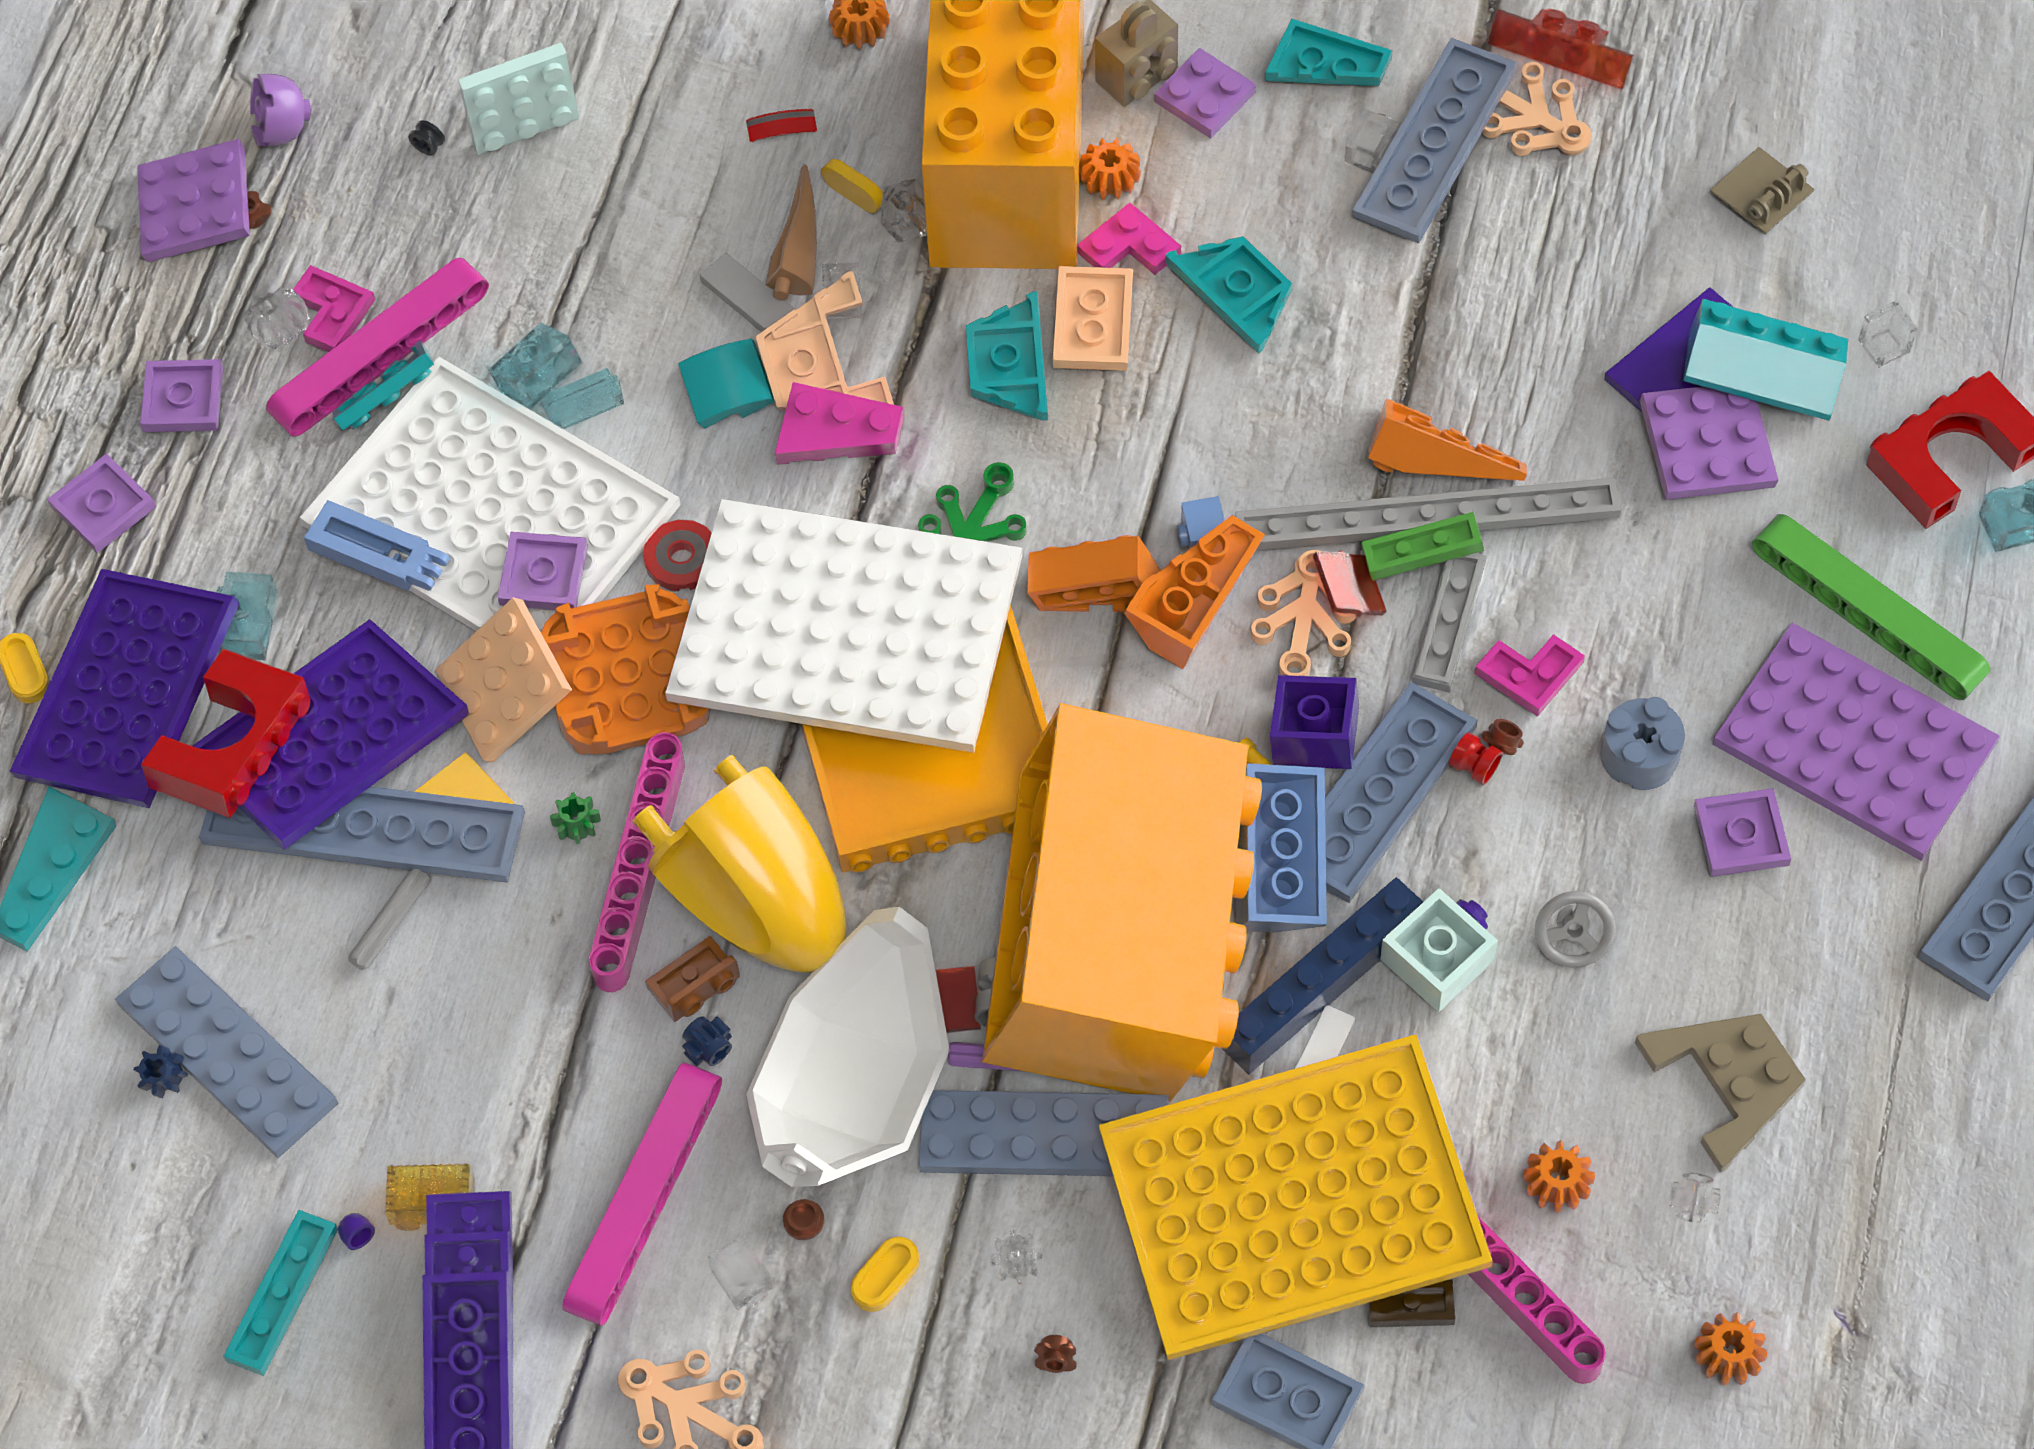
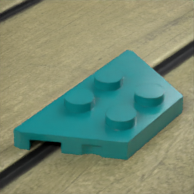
M1244 236L1227 239L1220 244L1208 243L1198 245V251L1177 255L1176 250L1165 254V263L1258 354L1261 353L1292 292V282Z
M1033 291L1026 294L1025 301L1011 308L1004 305L993 311L990 316L979 318L966 325L971 397L1046 421L1048 420L1038 292Z

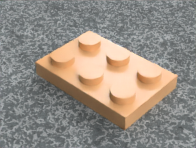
M1059 266L1053 368L1128 371L1133 269Z

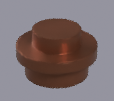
M800 1199L794 1201L786 1208L783 1214V1224L786 1232L797 1240L812 1239L824 1227L825 1218L823 1210L812 1200Z

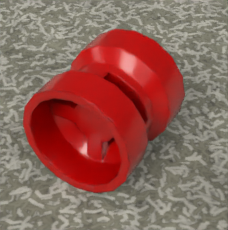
M1467 732L1455 747L1449 760V766L1459 772L1465 770L1471 773L1473 780L1481 785H1485L1498 768L1503 752L1494 746H1484L1481 744L1479 737Z

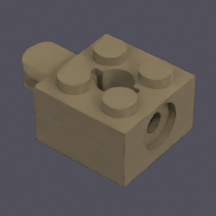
M1146 0L1145 2L1137 1L1131 4L1124 11L1119 21L1095 37V81L1123 107H1126L1134 100L1143 98L1150 88L1161 80L1169 79L1178 68V24L1152 0Z

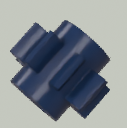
M704 1016L695 1019L687 1026L682 1035V1038L686 1041L682 1045L685 1049L684 1054L695 1066L700 1065L703 1060L709 1066L717 1065L731 1051L732 1044L728 1041L732 1038V1035L729 1033L731 1029L718 1016L711 1022Z
M162 1045L158 1046L157 1054L143 1051L142 1055L144 1058L139 1066L133 1069L139 1073L142 1079L137 1085L138 1088L145 1091L151 1089L152 1095L158 1098H163L165 1090H171L176 1093L180 1092L178 1085L181 1083L182 1078L188 1076V1073L184 1072L180 1065L184 1057L177 1053L170 1055V1049Z

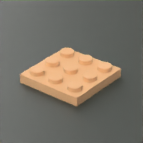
M514 597L435 669L441 682L467 704L469 715L462 719V722L482 759L489 762H494L572 691L524 601Z

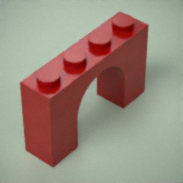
M1990 370L1978 378L1975 376L1968 378L1960 385L1956 392L1948 397L1946 395L1940 396L1930 405L1928 410L1919 416L1917 414L1910 415L1897 430L1891 434L1883 433L1879 435L1870 445L1871 450L1866 466L1925 529L1955 511L1961 494V489L1935 463L1929 453L1927 444L1934 438L1952 432L1973 435L1984 441L2013 472L2034 459V416Z
M222 649L203 676L209 699L212 702L251 716L255 719L251 730L237 743L216 750L199 749L161 735L141 763V767L150 789L231 818L237 807L244 804L247 800L250 789L257 778L265 774L270 760L277 749L287 742L290 731L295 723L307 713L311 701L304 677Z

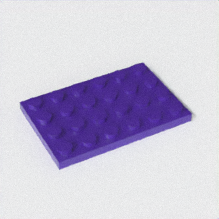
M101 569L10 772L18 779L150 809L157 791L148 787L141 763L161 735L177 741L180 740L203 688V676L214 662L238 608L239 602L232 595Z
M369 619L293 673L305 679L311 701L309 709L295 723L290 731L287 742L277 749L270 760L265 774L257 778L250 789L245 803L238 807L285 850L468 716L467 704ZM239 712L192 746L205 750L229 747L248 734L255 719Z

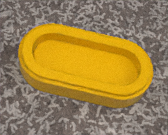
M830 159L821 169L824 180L833 190L869 213H876L884 205L885 196L882 190L872 180L841 160Z
M12 633L5 636L0 641V665L14 697L23 703L40 701L47 690L50 680L33 640L24 633Z
M892 1237L886 1240L854 1276L851 1282V1294L854 1303L860 1309L867 1312H876L884 1309L916 1273L920 1262L919 1252L911 1240L905 1237Z

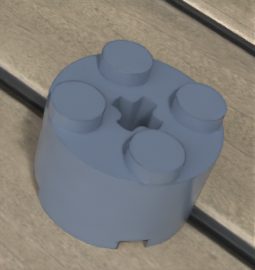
M1659 697L1629 700L1612 710L1606 723L1601 749L1602 764L1608 775L1618 783L1621 780L1632 785V788L1637 790L1654 789L1668 782L1678 767L1685 741V730L1680 717L1668 706L1664 699Z

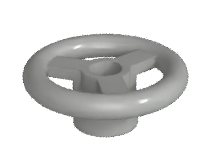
M1582 891L1565 892L1549 900L1540 910L1535 923V938L1542 953L1554 963L1565 967H1583L1598 961L1610 949L1616 931L1614 916L1606 903L1597 896ZM1576 903V905H1569L1560 910L1557 915L1558 927L1547 929L1548 921L1556 910L1565 905ZM1589 906L1598 912L1603 922V936L1599 943L1589 934L1590 920L1587 914ZM1573 923L1581 924L1577 930L1568 929ZM1568 939L1572 942H1579L1588 952L1581 955H1567L1556 950L1551 945V942Z

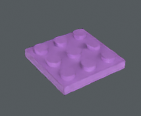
M240 139L137 165L141 255L146 262L250 236L245 146Z
M1704 386L1642 394L1639 401L1665 500L1776 487L1779 479L1757 401Z

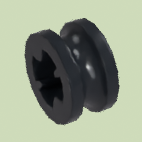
M420 120L415 126L416 130H412L409 133L408 139L418 151L425 155L433 156L438 150L437 146H441L444 143L445 136L434 124Z

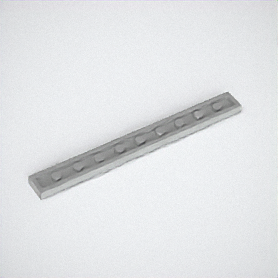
M1616 478L1235 511V517L1264 533L1265 536L1257 550L1366 541L1474 512L1480 531L1620 518L1621 506Z

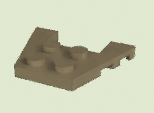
M1762 1014L1642 1033L1636 1036L1635 1044L1654 1072L1691 1054L1733 1116L1734 1120L1703 1135L1700 1142L1720 1173L1732 1164L1734 1158L1743 1149L1747 1148L1760 1130L1769 1121L1773 1120L1799 1092L1806 1081Z

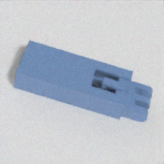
M329 500L326 501L304 536L308 550L406 591L410 589L412 584L430 591L435 582L428 576L439 578L442 569L438 565L446 566L450 560L446 553L430 547L427 540ZM394 549L409 556L407 560H404L398 553L393 558H389L388 555Z

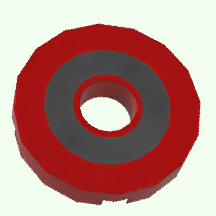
M678 519L662 524L644 545L643 559L648 576L656 584H660L661 587L670 591H680L679 589L686 588L690 590L696 589L712 532L705 525L693 520ZM679 550H687L692 553L691 557L683 562H677L671 558Z

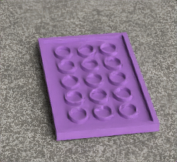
M1791 623L1714 737L1713 745L1922 861L1995 748L2000 736L1802 627Z

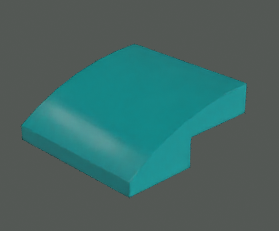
M752 338L708 349L678 363L697 423L704 429L736 412L744 418L775 402L756 343Z

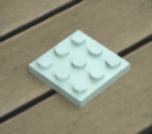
M562 43L458 79L472 142L478 155L498 150L504 145L521 139L531 138L540 132L554 127H561L579 119L567 53Z

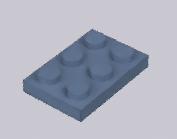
M1258 1334L1244 1339L1212 1399V1406L1298 1449H1333L1364 1390V1384L1263 1334Z

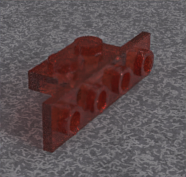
M1498 9L1487 43L1622 90L1625 87L1634 56L1633 54L1605 45L1609 31L1600 29L1597 23L1568 18L1565 13L1556 9H1541L1533 20Z

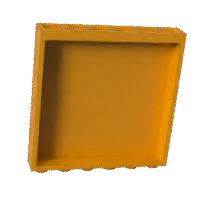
M1011 604L974 753L800 724L841 872H863L875 864L887 861L893 863L903 862L918 853L926 851L939 853L948 849L950 845L962 842L978 843L985 840L989 835L1001 832L1012 834L1020 772L1048 723Z

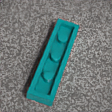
M298 1209L223 1356L226 1362L261 1376L265 1375L338 1231L336 1223Z

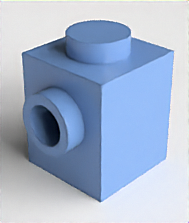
M1219 496L1181 503V524L1177 525L1178 540L1181 548L1187 547L1189 550L1198 543L1199 539L1225 521Z

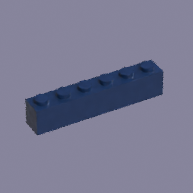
M1395 877L1239 1012L1233 1040L1228 1049H1221L1250 1075L1321 1013L1325 1006H1329L1380 961L1382 940L1418 908L1423 901L1398 877Z

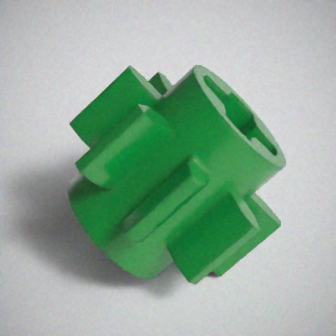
M571 792L570 797L565 798L563 801H555L559 813L550 815V820L553 827H558L557 832L560 840L568 837L575 840L576 844H580L581 839L586 838L588 835L593 837L596 835L592 823L600 822L601 817L599 810L593 809L592 797L588 796L583 799L576 796L574 792Z

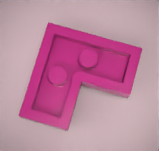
M1130 202L1077 244V253L1093 267L1112 268L1130 254L1154 275L1167 266L1165 254L1176 250L1177 255L1181 254V245Z
M312 265L307 268L291 291L293 301L318 311L303 333L305 342L327 352H330L352 335L375 301L372 291Z
M1554 634L1531 661L1498 640L1476 665L1474 674L1538 717L1584 663L1585 655Z

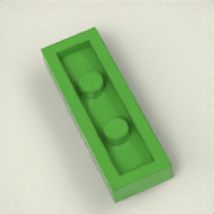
M1474 512L1362 542L1372 581L1484 551Z

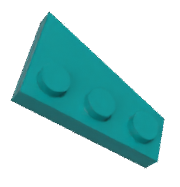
M1291 18L1265 72V81L1380 86L1392 60V50Z
M421 340L411 347L414 355L408 360H395L385 368V371L380 376L382 378L381 382L376 384L375 381H371L365 384L332 411L334 420L342 430L349 426L352 429L359 427L370 418L369 411L379 404L383 407L391 404L401 395L399 391L409 382L416 385L431 374L432 371L429 368L434 365V362Z

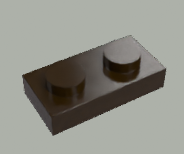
M1453 1279L1369 1302L1370 1327L1454 1325Z

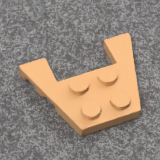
M853 270L842 275L841 279L827 289H822L807 303L796 310H792L755 336L778 410H786L792 382L894 405L885 376L847 387L828 326L827 316L863 305Z

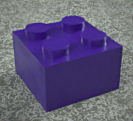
M1278 675L1270 730L1273 765L1352 769L1359 715L1357 678Z

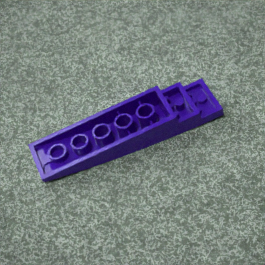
M510 1191L426 1195L425 1275H422L424 1449H513L512 1193Z

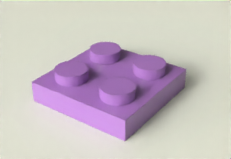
M1198 48L1154 93V102L1211 139L1256 93V84L1201 48Z
M221 359L146 361L140 422L143 432L217 431L223 378Z
M107 453L47 499L50 507L96 553L100 552L156 508L154 499Z
M511 531L498 593L499 605L504 606L514 597L523 600L527 608L555 610V608L568 602L570 608L577 607L588 548L587 539Z
M1774 788L1695 799L1694 810L1711 877L1790 865L1791 855Z

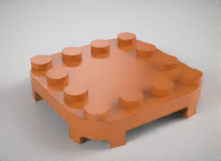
M660 584L645 585L644 592L570 608L568 602L555 608V613L545 622L541 634L572 689L554 708L562 733L577 753L608 754L646 745L650 738L661 732H668L676 737H680L707 724L711 708L669 702L666 698L667 686L690 610L686 598L682 600L675 593L660 589Z

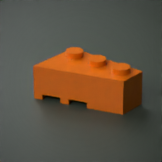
M1122 535L1107 541H1084L1079 545L1062 548L1047 547L1042 551L1029 553L1027 593L1040 611L1089 612V605H1113V612H1125L1126 606L1130 604L1144 580L1152 574H1157L1161 569L1139 536Z

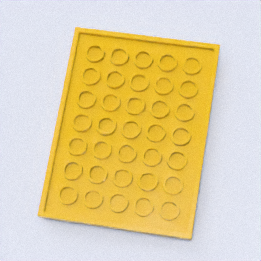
M1417 1034L1099 1125L1168 1360L1493 1267V1260Z

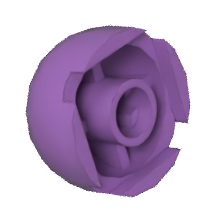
M257 74L258 78L253 79L250 93V114H255L256 122L259 127L251 125L255 143L257 146H277L296 139L303 128L304 121L310 120L311 107L309 100L303 99L301 89L290 78L278 74Z

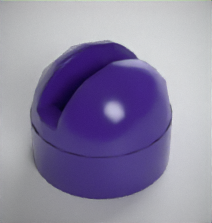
M350 1213L339 1222L338 1233L348 1249L357 1250L364 1247L373 1238L375 1227L363 1215Z

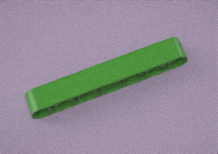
M1777 514L1753 539L1752 547L1763 561L1954 699L1965 700L1990 673V665L1980 653L1789 516Z

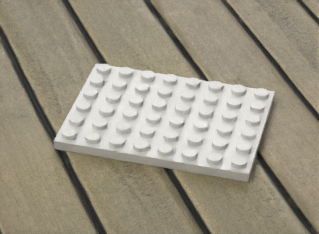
M438 357L434 365L429 368L432 371L431 374L409 390L299 517L302 526L309 529L326 501L329 500L427 540L430 547L446 553L450 560L446 566L438 565L442 569L439 578L428 576L435 582L430 591L413 584L409 591L477 631L503 607L499 605L498 593L511 531L587 539L588 548L577 607L600 602L606 597L643 552L644 545L658 527L670 519L681 504L678 496L448 361ZM394 549L388 555L389 558H393L398 553L404 560H407L409 556ZM527 608L540 632L545 622L555 613V610Z
M722 499L667 686V701L974 753L1021 564L1022 548Z

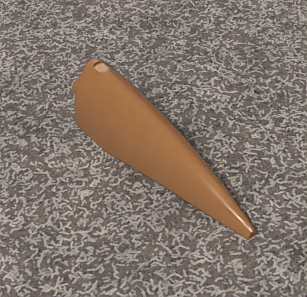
M805 164L801 167L791 210L784 230L770 257L765 285L774 289L773 296L777 300H786L788 294L799 296L811 295L814 289L817 251L816 212L808 166Z

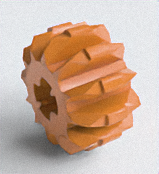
M834 0L829 14V24L832 27V34L835 39H842L845 48L854 43L860 51L865 43L874 47L876 39H885L886 28L890 24V16L884 0Z
M1117 137L1112 143H1107L1101 138L1099 146L1089 144L1086 154H1082L1079 161L1082 184L1087 185L1090 195L1100 192L1103 200L1108 194H1113L1119 200L1121 191L1132 193L1134 183H1138L1141 177L1138 153L1133 152L1130 143L1120 146V141Z
M1562 1140L1556 1142L1555 1150H1552L1547 1144L1543 1143L1539 1148V1155L1533 1153L1529 1155L1527 1160L1529 1168L1524 1170L1523 1179L1530 1183L1527 1187L1528 1196L1540 1195L1538 1201L1540 1208L1551 1202L1554 1203L1556 1213L1561 1212L1563 1203H1566L1571 1209L1575 1210L1579 1205V1198L1585 1200L1589 1198L1591 1189L1588 1185L1594 1183L1595 1173L1588 1170L1591 1165L1590 1156L1577 1158L1580 1151L1578 1145L1571 1147L1567 1151L1564 1150ZM1552 1173H1559L1556 1179L1552 1177ZM1562 1174L1566 1176L1565 1180H1559Z
M1738 1312L1733 1314L1730 1322L1721 1313L1715 1316L1714 1324L1704 1322L1700 1329L1702 1336L1696 1337L1694 1347L1701 1351L1696 1356L1697 1365H1709L1705 1373L1707 1379L1714 1377L1716 1373L1721 1374L1723 1386L1728 1385L1731 1376H1734L1740 1385L1746 1383L1747 1374L1757 1376L1761 1370L1759 1363L1765 1361L1768 1354L1767 1350L1761 1347L1766 1340L1765 1333H1752L1756 1326L1754 1320L1748 1321L1745 1325L1739 1323L1741 1318ZM1729 1345H1733L1738 1351L1736 1353V1350L1733 1349L1732 1354L1724 1350V1346L1728 1349Z

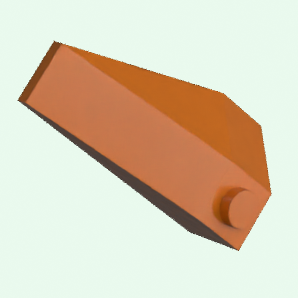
M1386 398L1368 448V458L1373 460L1372 464L1377 468L1387 472H1393L1396 469L1405 473L1525 480L1527 476V466L1525 463L1487 444L1478 443L1474 447L1469 444L1470 440L1463 436L1462 432L1454 428L1441 431L1430 423L1432 417Z
M1231 515L1199 539L1198 543L1184 554H1179L1157 574H1152L1144 580L1124 614L1147 647L1169 662L1184 669L1265 534Z

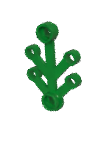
M996 462L986 467L983 474L985 490L966 521L959 506L958 490L952 485H944L937 490V505L941 510L945 511L954 537L984 542L1002 537L1017 541L1025 537L1027 532L1026 520L1018 514L1009 515L1004 521L981 527L998 498L1005 496L1013 489L1014 473L1009 465ZM995 481L1005 482L1002 485L993 484ZM945 495L954 497L951 501H944L941 498ZM927 514L920 518L918 522L919 531L941 534V521L936 515ZM928 524L936 526V528L931 531L924 529V527ZM1014 524L1021 526V528L1016 531L1009 529V527Z

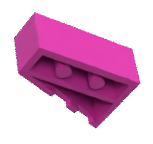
M792 382L775 451L777 465L789 464L792 461H823L825 458L847 456L848 458L896 454L904 422V407Z

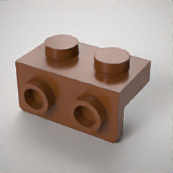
M709 936L647 979L645 983L647 989L672 1020L676 1022L683 1016L689 1017L694 1015L701 1009L704 1002L716 993L722 994L728 991L736 983L740 974L736 959L732 955L727 956L714 939Z

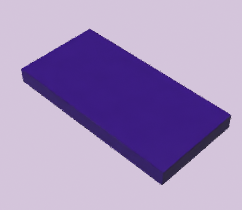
M1711 287L1605 373L1604 380L1641 412L1642 408L1639 400L1643 393L1703 387L1683 381L1689 330L1703 299L1732 306Z

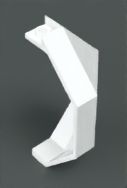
M901 907L874 910L837 947L830 959L820 968L816 969L789 996L746 1096L762 1167L791 1187L818 1186L908 1151L950 1051L928 928Z

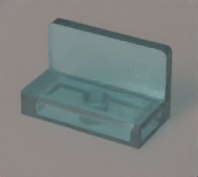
M608 368L539 397L549 421L562 429L569 428L624 404L620 381L617 375H611Z

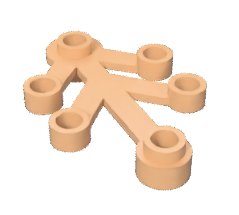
M1537 62L1526 63L1522 68L1521 78L1528 88L1531 103L1506 90L1499 104L1517 113L1518 116L1502 118L1500 115L1493 113L1487 124L1495 123L1498 126L1496 128L1485 126L1482 134L1487 138H1496L1503 133L1515 132L1511 139V149L1519 156L1528 155L1531 151L1559 147L1567 155L1582 153L1590 145L1591 130L1584 122L1578 121L1572 101L1574 96L1573 83L1567 79H1559L1552 86V98L1556 103H1559L1562 120L1560 121L1550 115L1542 86L1544 75L1542 65ZM1536 72L1538 76L1530 77L1527 73ZM1565 89L1569 92L1567 94H1560L1557 91ZM1541 127L1550 133L1532 136L1530 132L1525 130ZM1568 134H1577L1579 136L1573 138L1569 137ZM1524 140L1528 142V144L1525 146H1520L1516 142Z
M1309 550L1303 553L1296 560L1293 573L1273 585L1261 587L1258 591V606L1262 610L1270 612L1280 606L1281 597L1302 586L1300 598L1267 618L1255 620L1251 626L1252 640L1257 644L1265 645L1273 640L1275 631L1296 619L1291 649L1280 658V675H1310L1311 661L1306 654L1312 622L1328 640L1327 648L1330 654L1342 657L1347 655L1351 648L1350 635L1340 630L1316 601L1318 588L1334 605V617L1340 623L1347 624L1355 620L1357 603L1352 598L1346 597L1332 580V562L1326 554L1319 550ZM1310 568H1316L1320 572L1310 573L1307 570ZM1272 595L1276 599L1274 601H1265L1263 597ZM1342 607H1348L1352 611L1350 613L1344 614L1340 612L1339 609ZM1266 628L1269 630V633L1261 635L1256 630ZM1342 640L1346 644L1342 647H1337L1333 642ZM1292 667L1299 668L1301 672L1291 673L1288 670Z
M693 1350L686 1355L684 1360L661 1366H655L646 1359L629 1361L620 1370L618 1384L623 1395L636 1402L640 1421L638 1437L640 1443L646 1448L654 1449L659 1447L665 1437L662 1425L655 1419L653 1398L668 1407L676 1444L674 1449H698L697 1445L692 1441L688 1419L729 1442L730 1449H764L762 1435L756 1427L747 1424L736 1426L700 1405V1403L725 1397L728 1399L741 1397L746 1390L743 1375L736 1370H730L725 1372L718 1381L677 1391L665 1385L664 1383L686 1376L700 1379L709 1373L711 1365L708 1355L702 1350ZM695 1359H702L705 1362L704 1366L699 1370L690 1368V1363ZM637 1373H643L647 1376L646 1380L641 1384H634L631 1381L632 1377ZM731 1379H736L740 1382V1386L736 1390H728L725 1388L726 1383ZM654 1428L659 1431L658 1436L653 1440L644 1438V1433L648 1429ZM743 1435L753 1437L752 1443L748 1446L739 1445L738 1439Z

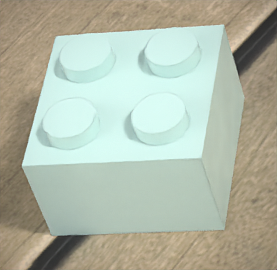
M1438 888L1382 940L1380 960L1436 1011L1440 1012L1495 961L1498 940Z

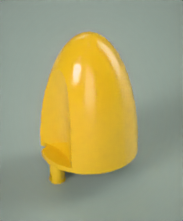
M734 755L725 758L717 765L714 772L716 775H719L727 787L689 816L677 831L673 832L652 805L646 807L635 816L632 823L640 829L655 847L653 849L654 855L648 864L649 870L685 908L738 949L774 967L799 973H813L830 959L837 947L846 939V912L841 890L832 866L801 809L767 766L747 773Z

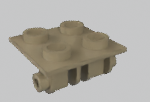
M1758 147L1711 188L1710 192L1764 234H1767L1813 193L1815 189L1806 183L1808 170L1804 165H1791L1789 168H1786Z

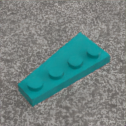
M48 787L0 905L1 939L26 952L29 951L117 825L113 818Z

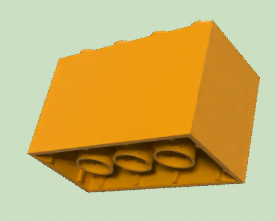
M930 0L922 149V175L930 267L1059 269V266L1077 267L1079 161L1081 152L1084 59V0Z
M1059 704L1020 772L983 1048V1063L1131 1094L1168 1095L1169 1102L1173 1100L1191 1076L1202 1079L1206 1077L1212 1062L1214 1047L1229 1048L1238 1020L1237 1000L1222 997L1224 972H1237L1246 944L1245 925L1230 922L1232 897L1243 899L1246 896L1254 868L1253 852L1238 848L1240 824L1245 826L1253 824L1258 812L1262 791L1260 779L1245 776L1248 745L1068 704Z

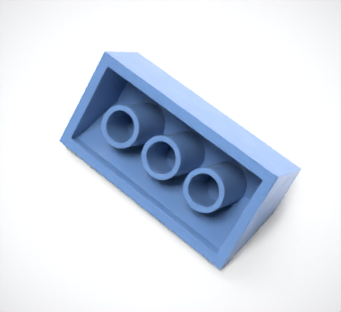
M1247 763L1245 776L1260 779L1262 791L1258 812L1251 826L1240 824L1238 848L1253 852L1254 868L1246 896L1243 899L1236 898V923L1245 925L1246 931L1271 933L1326 926L1325 768Z

